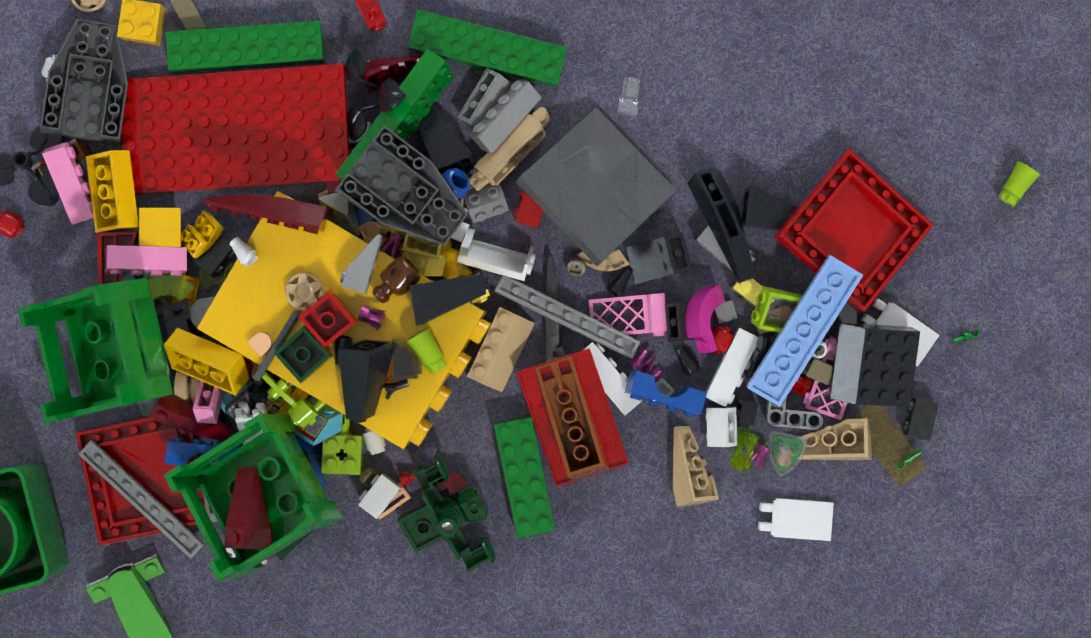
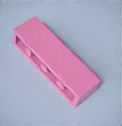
M68 142L46 148L42 155L71 224L92 219L93 211L89 195L90 188L88 183L83 181V171L81 166L76 164L74 159L76 154L73 147H69Z
M107 245L106 272H110L111 275H122V272H130V275L140 276L142 273H150L151 276H162V273H170V276L179 277L187 271V247Z
M200 381L193 405V412L197 423L217 424L225 391Z

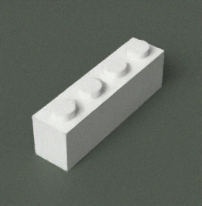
M737 328L733 336L734 339L728 351L724 354L706 390V398L724 407L727 404L731 405L734 400L735 394L733 392L736 387H740L744 379L742 374L744 370L749 369L750 358L755 348H757L759 337L741 328Z
M591 342L583 350L591 349L605 393L620 411L626 415L641 403L642 400L631 399L630 394L624 393L628 377L623 372L619 374L615 369L617 364L611 357L607 359L602 354L605 350L599 343L594 344Z

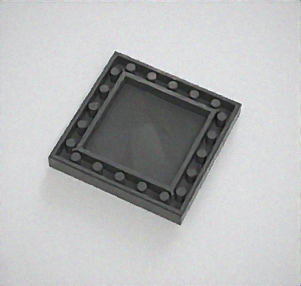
M597 108L578 123L516 181L596 266H599L676 191Z

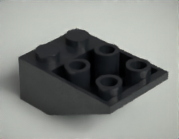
M683 232L625 247L635 284L692 270Z

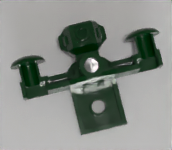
M434 455L435 463L427 467L424 464L412 470V476H416L422 487L421 497L425 504L399 517L397 521L415 553L445 539L456 559L459 560L462 557L467 573L478 568L479 564L489 559L494 563L496 555L490 541L485 537H480L481 544L472 549L461 530L465 521L480 523L487 519L489 508L479 488L468 485L460 489L457 500L450 496L442 495L435 482L441 478L448 481L450 472L445 461L438 455ZM420 523H427L429 529L421 531L418 525Z

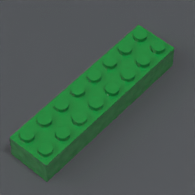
M421 10L416 12L408 44L409 50L424 54L429 49L445 60L485 70L489 68L497 73L558 88L567 52V47Z
M320 21L166 32L168 70L172 73L325 63L323 24Z
M429 49L424 52L399 87L406 94V97L392 111H381L335 174L340 181L344 179L384 125L404 141H408L410 134L417 130L421 119L428 115L431 105L440 98L442 90L453 79V73L445 59Z

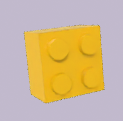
M122 0L117 37L125 41L160 46L166 8L158 3Z

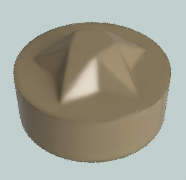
M572 257L567 264L568 273L575 277L582 276L587 267L585 260L580 257Z
M367 468L361 473L360 482L365 487H372L373 485L370 483L379 473L374 468Z

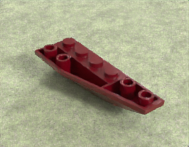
M261 195L225 196L205 199L203 203L209 205L208 209L220 212L221 208L227 209L228 214L240 216V213L248 214V219L257 221L260 220V217L268 219L267 223L279 225V222H283V226L296 230L300 226L304 227L303 231L317 235L319 231L324 232L329 212L327 207L288 198Z

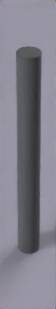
M294 309L253 375V379L260 381L275 357L274 352L282 346L298 320L300 312Z

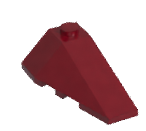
M422 56L365 61L366 71L362 78L380 87L386 79H392L396 83L403 81ZM365 84L368 93L378 90Z
M174 394L160 397L149 416L166 426L221 442L227 440L233 431V428L217 420V424L197 423L193 412V405Z
M238 468L225 527L224 548L265 549L272 544V525L268 520L266 512L268 509L267 505L264 504L262 496L263 488L258 468Z

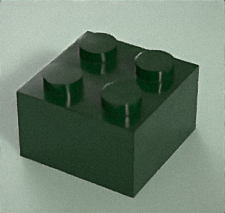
M303 326L274 352L275 356L300 383H304L333 357V354L321 345L306 326Z

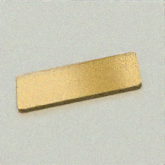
M868 405L851 418H868L872 452L897 485L903 486L926 468V464L920 456L912 459V463L907 462L906 468L902 470L895 467L896 461L898 467L904 466L903 459L906 458L905 455L908 454L910 456L916 451L881 406Z

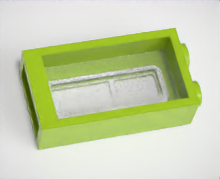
M763 286L757 297L756 308L751 315V323L758 329L780 333L803 295Z

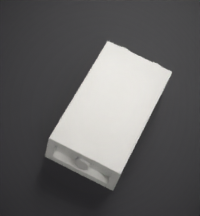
M468 228L460 248L458 263L525 281L526 274H531L536 254H533V246H530L528 254L474 240L475 229Z

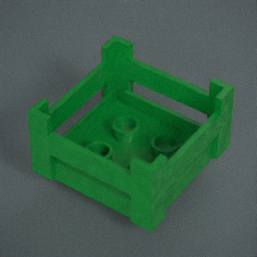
M147 278L95 285L82 289L78 293L18 308L22 328L35 326L51 393L52 402L40 404L44 424L173 394L168 362L154 301L150 299L151 295ZM65 321L82 396L73 398L71 396L55 322Z
M258 414L244 423L246 428L188 465H179L164 474L172 492H181L215 559L209 565L217 581L249 576L262 568L261 562L312 530L327 528L343 518L334 500H328L294 435L297 430L289 415ZM261 430L263 431L261 435L249 441L248 443L238 448L231 454L227 455L220 461L216 462L212 466L211 464H209L215 459L225 454L226 452L233 449L234 447L238 446L245 440L249 439L256 433L260 432ZM238 468H258L263 488L262 496L264 504L267 505L268 520L272 525V544L265 549L232 548L236 557L230 558L196 491H203L225 534Z

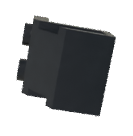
M187 299L155 308L163 345L177 328L199 337L191 320Z

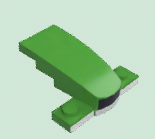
M157 554L135 564L121 565L112 570L108 576L86 585V590L95 604L109 597L112 598L115 609L129 638L173 637V633L164 619V613L155 601V595L145 582L165 573V568Z

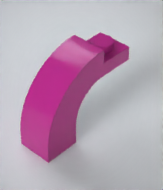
M720 284L706 285L699 289L692 296L687 307L685 317L687 337L694 338L699 353H709L717 350L711 331L710 320L714 309L725 302Z

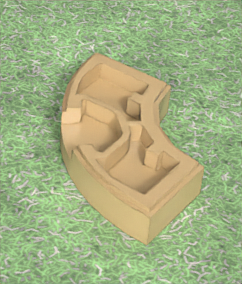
M620 249L613 251L599 266H596L583 251L577 254L578 257L585 260L587 266L600 271H616L629 265Z

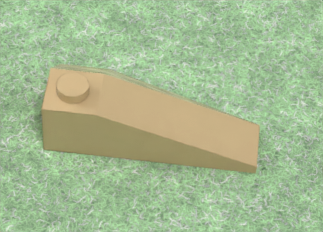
M868 418L847 419L833 426L825 427V429L795 438L802 440L804 443L802 452L797 460H872Z
M690 426L674 427L673 492L677 507L719 500L715 480L712 475L708 476L704 467L707 463L705 459L700 458L697 452L699 446Z

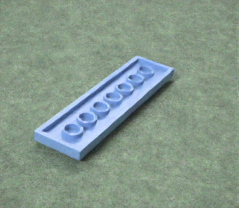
M828 255L746 387L780 407L863 277V274L833 256Z

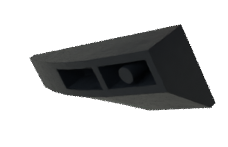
M711 167L695 173L687 184L738 283L740 284L755 278L756 273L738 205L721 171Z

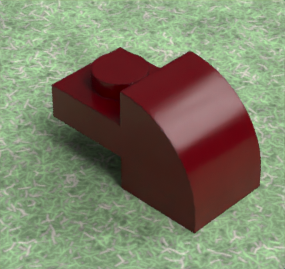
M449 471L450 478L448 481L445 479L441 481L439 479L435 482L439 491L448 488L451 495L469 485L466 478L455 471Z

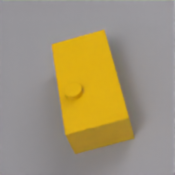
M110 150L86 156L95 233L117 232L139 227L129 150Z
M179 328L164 343L170 365L176 371L237 396L249 380L245 361L240 353Z

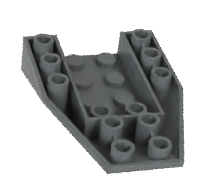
M76 19L48 71L40 122L41 133L120 145L128 82L116 25Z
M385 125L335 189V192L382 225L442 246L446 245L468 215L433 162Z

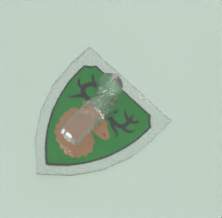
M771 430L768 449L771 450L769 457L773 468L781 478L790 473L799 464L804 456L808 438Z

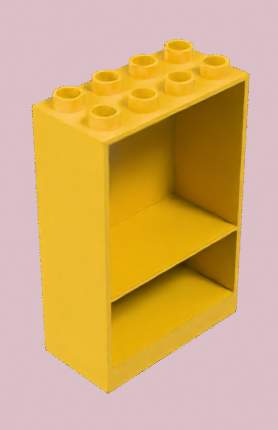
M277 191L274 196L293 199L290 196L283 194L279 191ZM261 218L246 243L257 252L258 259L248 267H245L244 264L241 265L237 259L197 329L260 365L268 351L260 357L247 342L257 333H266L271 337L273 345L294 309L300 313L303 311L294 308L288 302L285 294L287 282L298 273L313 274L322 283L323 294L331 288L356 317V323L341 335L352 337L353 343L363 339L395 342V350L384 383H395L407 379L409 387L394 392L389 399H386L388 391H385V388H383L375 415L367 418L366 422L359 424L402 449L407 447L410 442L419 446L433 423L424 419L428 411L432 408L439 412L452 392L451 389L444 386L450 374L457 378L461 377L472 358L464 353L466 346L470 340L480 344L491 326V323L483 319L486 311L469 302L424 325L416 326L410 290L403 296H397L393 293L386 303H381L372 293L376 286H380L383 283L380 277L381 272L396 258L379 250L367 294L343 288L340 282L342 272L346 271L347 267L369 244L368 242L329 219L326 221L324 232L319 231L317 235L303 231L304 227L299 226L298 230L283 226V222H279V225L267 223L268 219ZM420 274V280L416 284L433 282V280ZM307 276L309 282H316L313 278ZM298 277L291 284H297ZM320 290L315 293L317 299L319 298ZM289 293V296L293 301L294 295ZM304 302V303L301 305V307H308V306H309V304L306 303V302ZM364 305L370 309L386 311L383 312L386 316L380 317L381 321L378 322L381 324V328L377 330L368 323L358 320L359 313L355 312V310L360 311ZM299 318L283 344L305 326ZM427 327H430L431 333L447 363L444 368L434 374L429 373L427 367H424L416 353L405 342ZM334 341L326 347L333 354V357L304 383H300L276 356L273 358L267 370L346 415L340 365L335 364Z

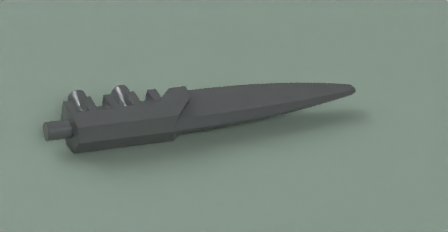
M551 253L547 261L545 295L560 302L556 271ZM544 316L547 362L570 355H565L567 349L565 346H561L564 343L562 325Z

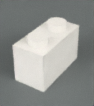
M736 407L706 408L707 447L737 446Z
M385 473L381 474V476L377 474L370 483L373 485L369 491L365 490L359 497V500H361L359 506L376 519L380 517L402 488Z

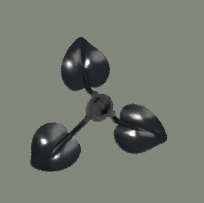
M353 49L350 52L345 64V75L350 82H356L358 79L360 82L379 91L376 94L378 104L361 109L358 106H353L349 110L348 131L352 141L359 139L366 131L367 118L364 114L366 110L380 107L383 112H390L406 97V94L392 79H386L381 84V87L363 79L362 75L366 71V63L358 49Z
M38 127L32 133L29 140L30 146L37 151H27V153L19 151L14 154L13 160L8 155L0 154V186L8 185L14 180L13 171H16L17 167L22 170H28L36 178V181H33L28 187L30 199L36 204L52 207L56 205L60 195L51 174L46 173L40 178L31 169L33 165L31 156L38 155L41 151L43 153L46 148L62 144V136L41 133L40 127Z

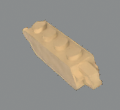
M539 107L532 115L528 113L493 153H487L478 160L474 166L476 172L469 179L470 185L475 190L479 191L488 183L491 186H497L546 137L544 128L551 120L546 108Z

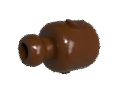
M398 257L381 272L380 277L383 283L380 286H376L372 293L381 303L388 302L393 293L397 296H403L410 290L409 285H414L420 280V273L408 259Z

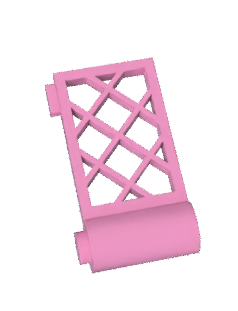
M665 293L589 300L590 317L594 318L595 315L598 317V321L601 320L610 327L620 318L627 324V327L620 332L626 335L653 333V336H665V332H667ZM636 299H642L643 308L637 313L629 305ZM624 300H631L628 304L624 302ZM615 301H621L626 306L620 314H617L610 308ZM593 303H602L607 308L599 316L594 312ZM627 308L636 314L630 323L621 317ZM608 309L617 316L611 325L602 319ZM642 311L644 313V318L640 315ZM637 317L644 321V330H636L631 325ZM629 327L633 329L632 331H626Z
M829 336L828 339H824L823 342L827 345V353L821 359L822 361L826 362L827 359L834 361L836 337ZM814 380L810 393H805L802 402L805 404V408L842 420L847 402L841 403V401L833 399L826 403L822 393L830 390V387L820 391L818 387L819 381ZM820 395L824 404L819 407L811 406L812 399ZM838 401L841 406L839 414L832 413L828 405Z

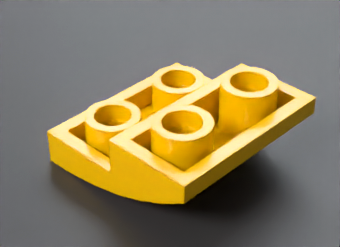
M139 208V246L181 247V208Z
M203 210L196 219L195 226L188 224L181 233V243L184 247H187V251L193 258H198L214 244L224 228L210 212Z

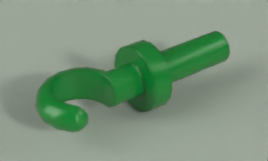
M974 327L977 331L975 336L971 332H963L962 336L952 340L953 344L962 340L968 341L969 337L977 338L980 333L979 329Z
M919 449L910 456L908 454L905 455L906 458L903 459L904 466L898 467L896 461L895 467L899 470L906 468L907 462L912 463V459L922 454L921 450Z

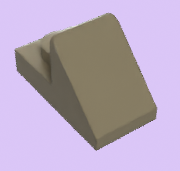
M811 357L802 373L806 374L809 378L829 385L832 379L833 366L820 359Z

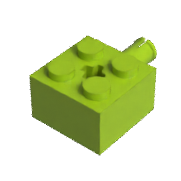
M344 415L342 417L341 432L323 441L322 473L361 475L363 471L364 437L363 435L349 433L350 420L346 419L345 416L344 421ZM342 449H344V453H347L344 459L338 454Z

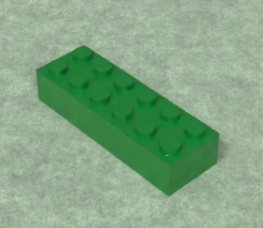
M532 416L495 423L494 428L517 538L555 531Z

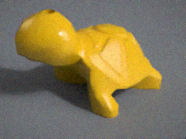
M450 239L445 246H441L440 255L446 257L442 274L445 280L457 278L461 275L465 277L473 274L467 265L457 262L459 251L452 249Z

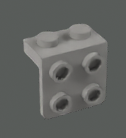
M488 183L479 191L470 185L464 200L473 223L481 222L487 218L509 211L500 183L497 186H491Z

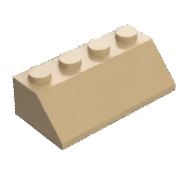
M499 307L467 377L503 392L535 323Z

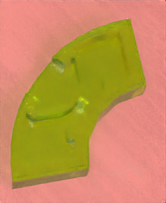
M170 275L157 276L147 280L150 298L153 300L159 296L169 295L182 301L196 288L190 282Z

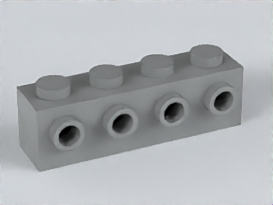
M515 81L511 85V89L499 98L495 107L486 113V117L474 126L470 137L482 151L493 153L542 97L528 81Z

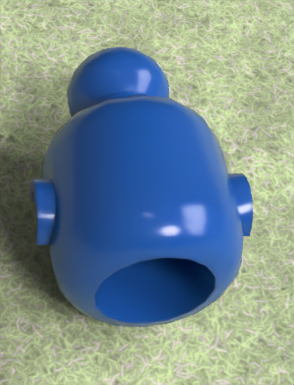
M451 168L441 174L457 199H464L470 188L468 176L461 169Z

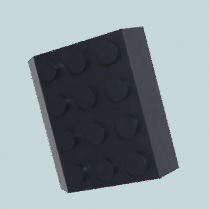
M839 323L829 398L856 405L910 407L920 331L908 326Z

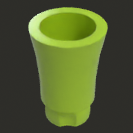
M1017 161L998 197L1014 207L1018 199L1022 198L1040 174L1028 165Z
M430 327L423 329L405 341L416 353L424 367H427L430 374L436 373L447 365L443 358L444 355L431 333Z

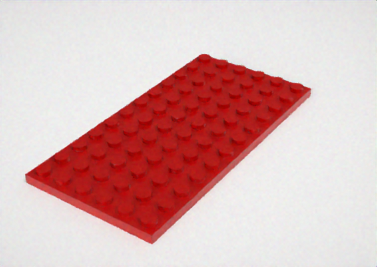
M345 64L127 79L128 88L121 140L122 150H129L135 194L340 181L335 174L350 155Z

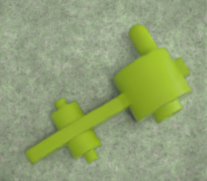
M266 372L264 373L262 378L271 386L267 391L269 394L267 398L269 400L272 398L277 400L281 396L292 406L288 413L296 426L300 425L303 428L308 424L312 426L317 421L318 411L325 403L318 400L312 405L304 397L296 401L286 391L290 387L288 381L281 378L276 382Z

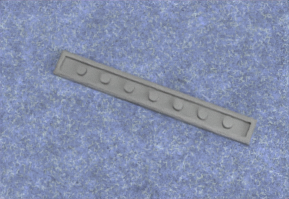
M501 275L494 292L630 359L633 358L640 344V341L511 277Z
M93 439L78 453L81 458L190 559L205 545L201 539Z

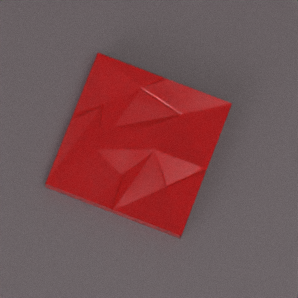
M847 149L840 155L774 237L815 274H817L828 255L833 256L863 274V277L847 300V303L857 312L862 313L866 311L934 225L854 152Z
M151 416L75 432L79 452L93 439L185 526L197 525L181 492H172L164 474L177 467V465L164 464L167 439H172V436L183 437V441L191 442V439H197L196 434L166 426ZM201 454L192 456L186 465L199 458ZM81 458L99 545L161 532ZM196 491L205 507L203 491Z

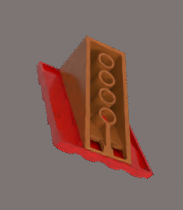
M590 348L516 372L556 487L629 465Z

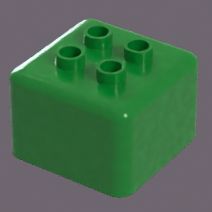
M27 462L0 470V595L39 585L65 571L69 563L45 468L37 462Z

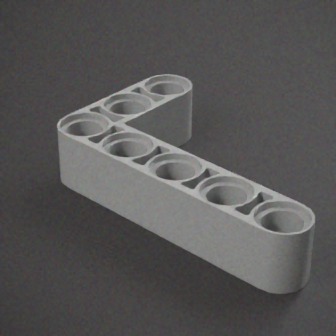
M786 398L780 407L766 399L765 419L772 426L815 430L819 429L823 424V418L819 413L786 409ZM773 412H777L779 414V420L777 422H772L770 420V415ZM796 413L798 421L795 424H791L789 418L792 414ZM815 415L817 423L811 426L808 420L810 416Z

